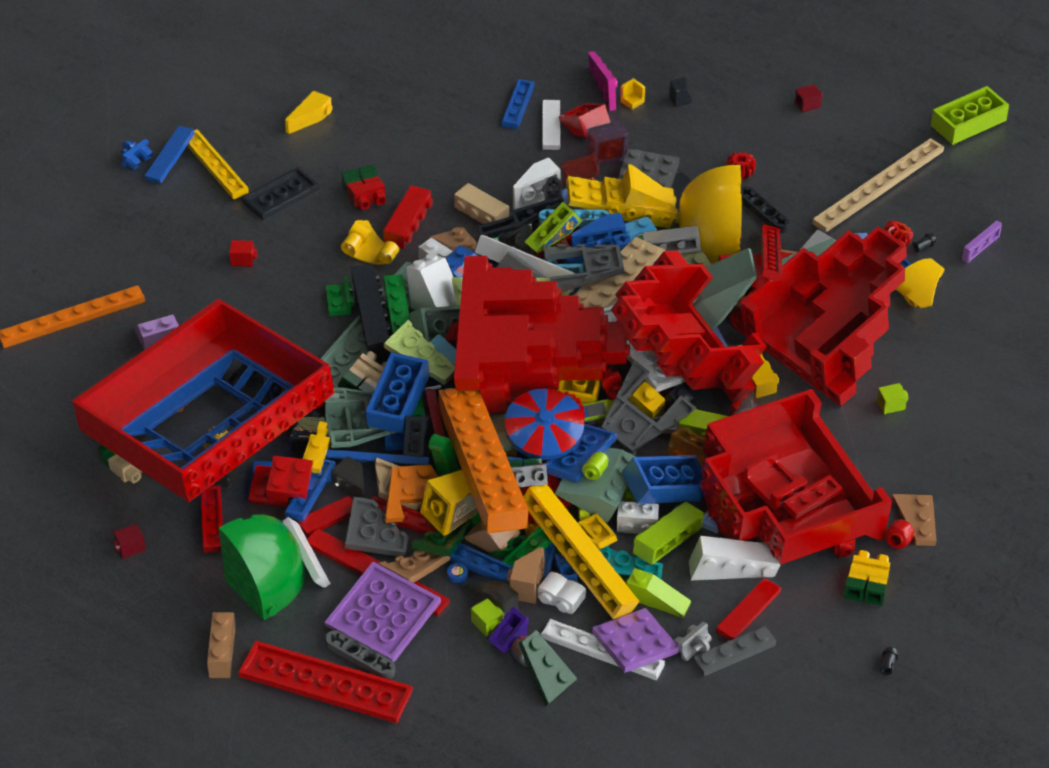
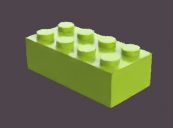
M986 86L933 109L931 126L953 145L1007 120L1009 104Z

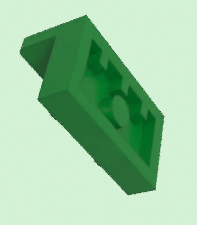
M345 276L344 284L326 285L329 316L351 315V307H355L354 296H350V294H353L352 283H348V276Z

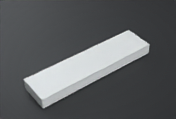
M543 100V150H560V120L558 117L560 116V100Z
M287 517L283 523L296 538L300 546L303 562L313 581L326 588L330 585V582L297 522Z

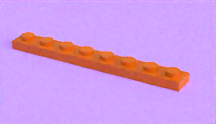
M138 285L2 329L0 330V343L3 348H7L144 303L145 296Z

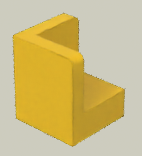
M634 78L621 86L620 102L632 110L645 102V86Z

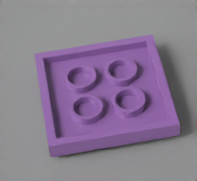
M646 608L592 628V634L624 673L672 656L679 651V646Z

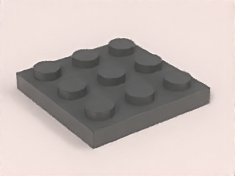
M628 149L618 179L622 180L628 164H632L662 187L672 188L680 157Z

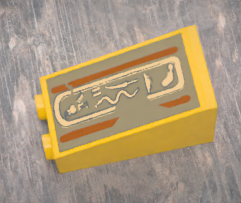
M462 470L428 480L420 513L443 536L449 534L478 513Z

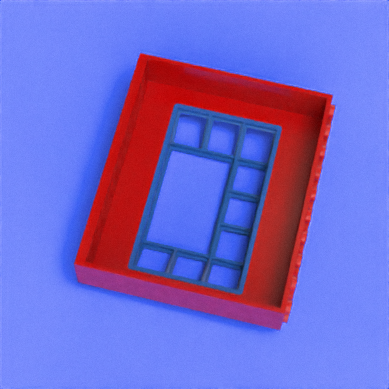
M217 299L72 400L80 431L189 503L335 393L328 363L224 301ZM237 359L247 365L248 368L233 387L221 378L232 362ZM257 371L268 379L254 399L241 392V389L252 373ZM274 383L286 389V391L267 405L260 404ZM214 385L221 387L246 403V405L184 450L152 430ZM251 410H257L256 413L242 423L238 421ZM228 427H235L219 440L214 438L215 435ZM146 434L154 440L140 442L132 436ZM206 443L211 444V446L196 457L191 455ZM166 447L174 453L160 455L152 449ZM179 460L188 461V463H186L181 468H179L172 462Z

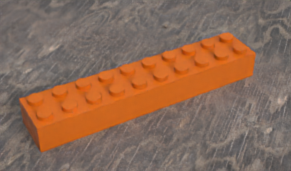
M456 388L439 390L438 406L440 415L487 534L527 528L528 507L479 390L456 391Z

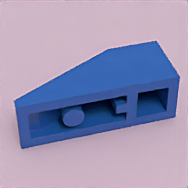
M621 213L601 216L572 233V247L620 233L626 234V226Z

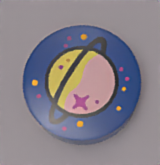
M454 563L448 567L447 577L453 583H462L468 577V569L461 563Z

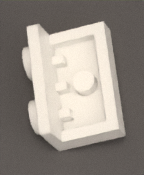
M620 501L617 514V532L642 534L650 525L658 522L659 505Z

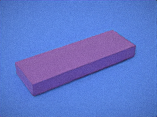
M996 220L964 247L962 261L969 263L998 239L1002 223Z

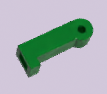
M434 434L430 438L429 449L433 454L438 477L460 471L451 439Z

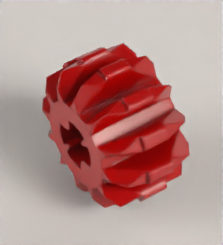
M739 151L738 153L732 152V155L728 156L726 166L740 165L741 179L743 180L744 177L750 178V175H754L756 162L752 154L747 155V152L741 153Z
M896 220L888 221L883 230H887L896 239L902 240L906 247L910 244L914 234L906 224Z

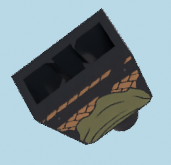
M311 411L308 416H304L301 420L297 421L289 437L290 452L305 453L310 434L317 435L319 422H326V419L320 417L318 412Z

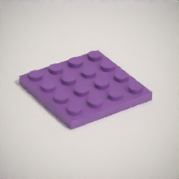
M372 562L327 618L325 625L331 630L341 631L395 662L441 603V599L394 572Z

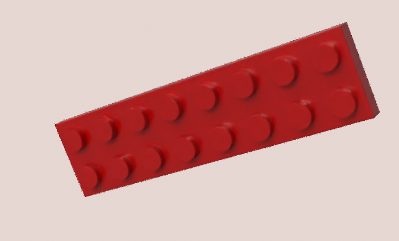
M255 641L239 670L240 678L396 724L413 692V687L407 684L259 641Z

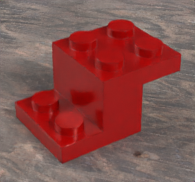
M273 456L271 467L256 465L248 499L249 503L287 508L291 497L306 499L313 469V460Z

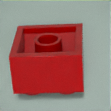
M584 103L558 116L559 120L574 136H582V138L592 136V133L595 131L604 130L605 126L611 123L605 104Z

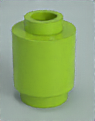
M603 452L593 453L582 467L583 474L590 480L599 479L608 467L609 459L607 455Z

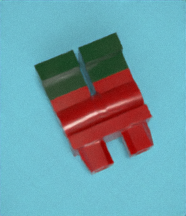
M374 164L359 168V172L357 169L341 173L342 186L351 201L354 202L355 208L360 207L362 210H365L372 203H377L378 205L386 203L385 185L379 179Z

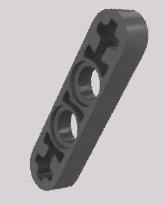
M333 630L327 633L326 646L332 652L373 675L386 679L394 677L395 664L389 658L341 631ZM351 647L358 649L355 653H348L346 651ZM366 657H372L374 658V661L367 663L364 662L363 659Z

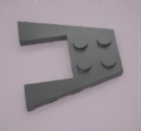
M543 244L546 261L583 256L585 273L549 277L550 281H557L558 289H561L562 292L624 274V265L619 245H595V248H585V245L577 244V247H566V244H558V247H548V244Z
M635 360L601 429L617 433L615 441L631 454L693 413L696 409L694 405L680 396L656 423L630 403L627 399L650 374V371Z

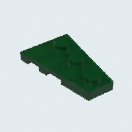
M468 519L445 536L438 530L433 533L429 531L424 534L422 540L416 539L412 542V549L450 557L464 539V536L473 527V519Z

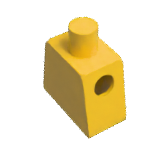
M643 382L627 399L651 419L664 413V397L646 382Z

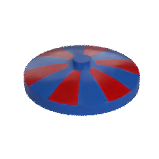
M536 389L523 393L511 403L506 412L505 432L509 442L517 451L530 458L540 457L541 460H552L563 457L577 447L583 436L584 417L580 407L571 397L556 390Z

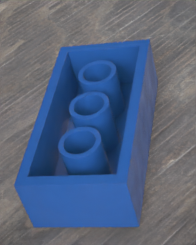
M391 352L365 411L369 427L405 434L406 416H413L430 376L428 360Z
M696 455L633 457L622 470V474L637 504L701 501L704 497L700 486L703 474L702 467Z

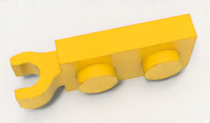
M319 422L317 435L310 434L303 459L313 460L312 473H321L329 448L330 437H326L328 433L326 422Z

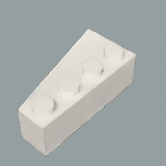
M700 536L689 559L691 580L775 577L780 567L777 559L772 557L766 543Z

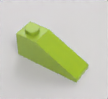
M634 568L627 581V586L641 604L684 618L691 604V600L654 574Z

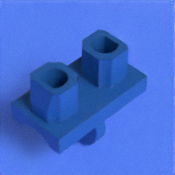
M144 139L138 144L135 141L132 143L130 141L123 142V149L121 150L123 161L120 165L123 168L128 165L135 170L141 164V161L138 159L139 157L148 161L153 154L148 148L149 141Z

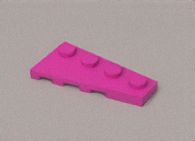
M595 51L588 52L589 69L594 80L597 81L599 90L603 91V98L605 102L608 101L609 110H616L615 88H617V79L612 76L611 71L607 69L606 64L602 62L601 57H598Z

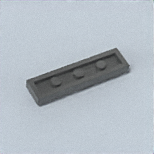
M764 626L710 649L705 653L694 656L693 662L701 674L707 676L776 646V639L767 627Z

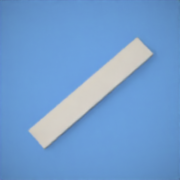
M480 235L475 253L487 256L489 259L499 263L505 254L510 251L547 278L576 274L485 235Z
M552 619L548 621L541 633L545 640L618 666L593 634ZM658 660L634 669L632 672L657 680L665 666V661Z

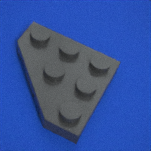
M354 497L345 549L398 557L403 556L405 558L408 536L396 527L395 522L385 523L386 513L384 514L378 508L379 505L374 500Z

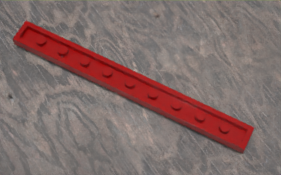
M762 224V277L770 282L780 281L782 277L780 229Z

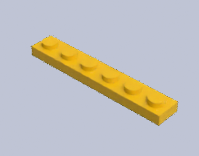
M198 129L194 130L195 135L187 147L232 199L248 194L249 189Z

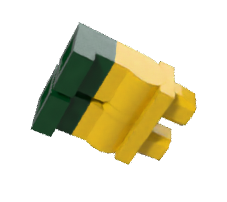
M859 550L858 554L854 555L845 585L844 598L862 602L865 586L868 583L864 602L883 606L890 570L889 557L880 554L877 556V560L869 558L870 553L868 551ZM849 589L858 590L860 593L852 594ZM870 593L881 595V597L877 599L872 598Z

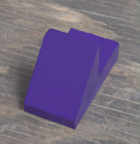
M513 606L488 640L500 651L507 653L518 637L527 635L529 619Z

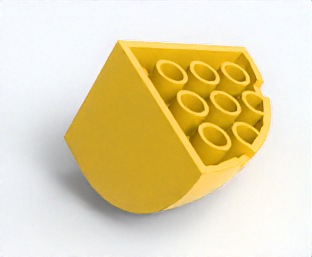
M740 165L721 166L700 174L687 185L680 199L679 212L676 215L675 223H679V228L698 226L701 251L704 252L711 264L718 262L719 255H731L740 252L742 214Z

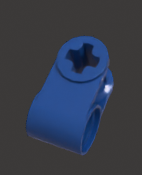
M555 553L554 563L556 572L567 580L578 583L576 571L563 555Z

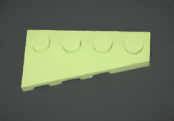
M409 320L384 343V348L392 353L428 360L430 377L443 385L454 376L455 366L442 353H438L435 346L423 337V334L412 326Z

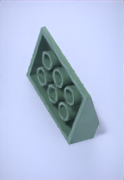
M608 448L604 452L609 462L608 467L599 479L590 480L585 475L577 483L562 479L555 495L592 515L597 513L603 521L608 523L628 485L622 470L635 457L622 449Z

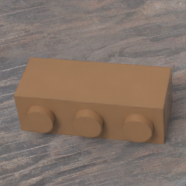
M213 612L207 660L209 678H231L236 629L234 612Z

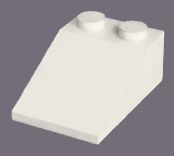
M550 158L534 163L513 186V210L544 201L546 181L552 177L560 180V169ZM553 184V187H551L553 193H555L556 184Z

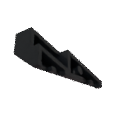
M560 195L510 211V217L477 226L479 238L480 235H485L489 238L498 237V240L539 217V213L542 210L552 209L564 202V199Z

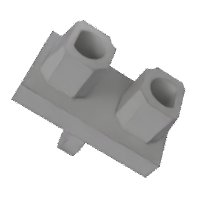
M702 622L698 626L691 625L687 629V635L684 638L678 636L674 640L679 646V652L683 660L688 661L698 651L705 653L710 649L709 642L712 638L708 633L707 623Z

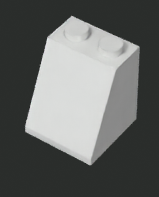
M428 254L425 258L416 260L413 264L406 267L411 308L417 310L429 307L456 306L452 284L453 274L445 257L437 256V254Z

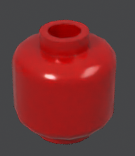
M902 519L892 522L885 532L886 542L895 549H904L914 537L913 526Z

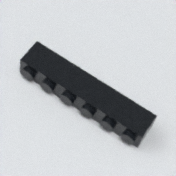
M373 264L351 267L352 282L367 353L372 351L377 357L390 355L391 352L384 348V343L391 337L389 336L391 329L390 323H386L388 320L387 310H383L385 308L384 296L380 297L382 295L381 284L377 283L380 282L379 273L374 270Z

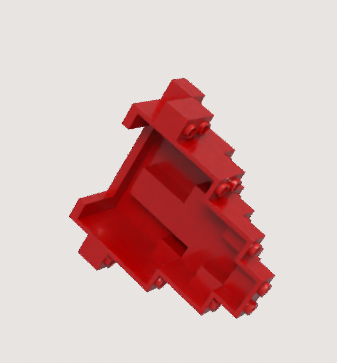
M879 226L863 240L858 234L848 230L818 257L815 253L809 252L803 247L782 266L780 281L770 282L762 277L761 266L758 265L755 267L757 278L745 292V298L740 302L741 306L730 314L731 326L747 338L752 333H757L767 346L764 351L841 407L857 393L856 381L872 368L873 343L889 330L888 307L890 306V293L905 281V269L900 262L907 257L906 245L902 240L896 239L887 230H883Z
M663 251L652 266H644L633 281H625L615 294L619 300L611 308V311L617 318L616 325L636 351H653L658 358L656 364L666 377L682 376L692 390L721 387L731 402L739 400L746 394L750 395L756 388L750 379L764 363L760 355L767 348L766 344L757 333H752L742 346L725 347L692 304L712 280L713 276L703 264H688L679 251Z
M464 256L454 381L456 391L479 390L488 413H506L508 405L512 403V397H519L528 391L536 389L556 390L559 388V381L603 379V372H606L607 369L606 364H626L627 356H630V344H627L628 339L616 323L608 322V314L605 315L604 307H584V304L580 303L579 295L562 296V291L558 289L557 281H537V278L533 277L532 269L492 268V263H488L487 256Z

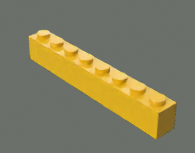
M548 485L529 487L523 496L529 513L612 619L631 614L639 600Z

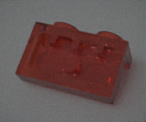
M595 153L560 163L565 178L563 185L566 184L568 176L595 180V176L601 174Z

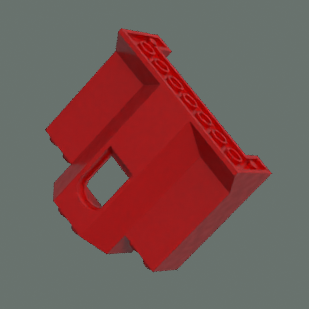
M812 389L708 423L705 433L703 452L709 458H706L704 461L700 486L704 494L710 519L715 521L719 533L723 534L726 539L746 541L760 536L762 542L766 543L769 547L772 557L776 558L780 565L863 535L879 541L883 540L892 505V500L882 487L875 489L874 492L823 422L819 416L822 402ZM774 451L779 453L778 461L796 479L803 476L808 481L807 487L830 475L843 488L841 494L797 519L784 507L772 513L766 505L745 513L740 506L742 503L760 498L744 481L746 467Z

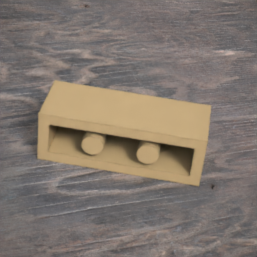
M469 183L454 194V207L483 224L509 217L508 205Z

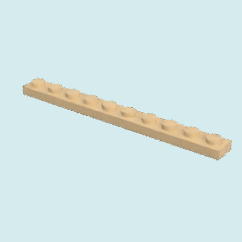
M930 138L813 218L812 224L823 232H828L941 154L944 146Z

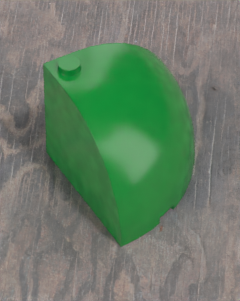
M251 515L250 519L243 520L239 518L219 527L225 582L263 621L276 615L296 598L305 580V564L302 559L300 546L293 533L283 522L269 515Z

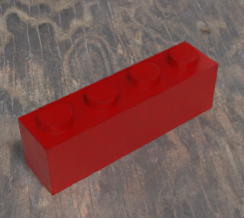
M410 186L383 230L384 243L392 241L399 248L405 249L406 245L411 242L413 233L418 230L421 220L425 219L428 208L432 207L433 198H431V190Z

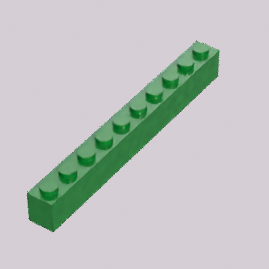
M402 274L384 276V296L391 335L407 320L410 321ZM423 394L413 416L426 417L423 406Z

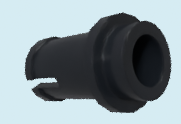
M926 233L924 237L912 243L913 249H916V252H920L929 246H934L936 237L933 233Z
M887 647L882 652L883 660L879 670L882 674L891 675L899 654L895 648Z

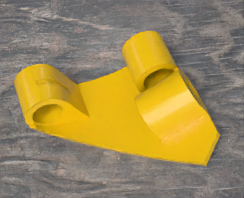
M363 220L355 221L348 236L341 244V250L345 254L359 261L371 264H390L399 252L397 244L392 241L384 243L375 233L369 221Z
M932 258L917 261L905 268V281L895 290L902 294L913 308L917 306L919 308L930 307L933 303L938 280L944 273V268Z

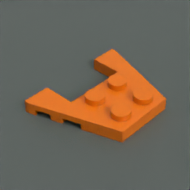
M431 465L392 467L385 523L403 522L404 514L401 504L423 502L427 481L438 477Z

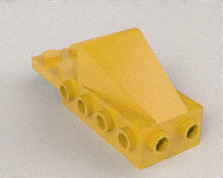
M628 164L622 180L604 177L603 182L571 176H568L566 180L568 206L591 210H606L609 214L621 213L623 221L629 222L648 216L655 226L670 228L673 220L676 219V215H678L673 189L662 187L632 164Z

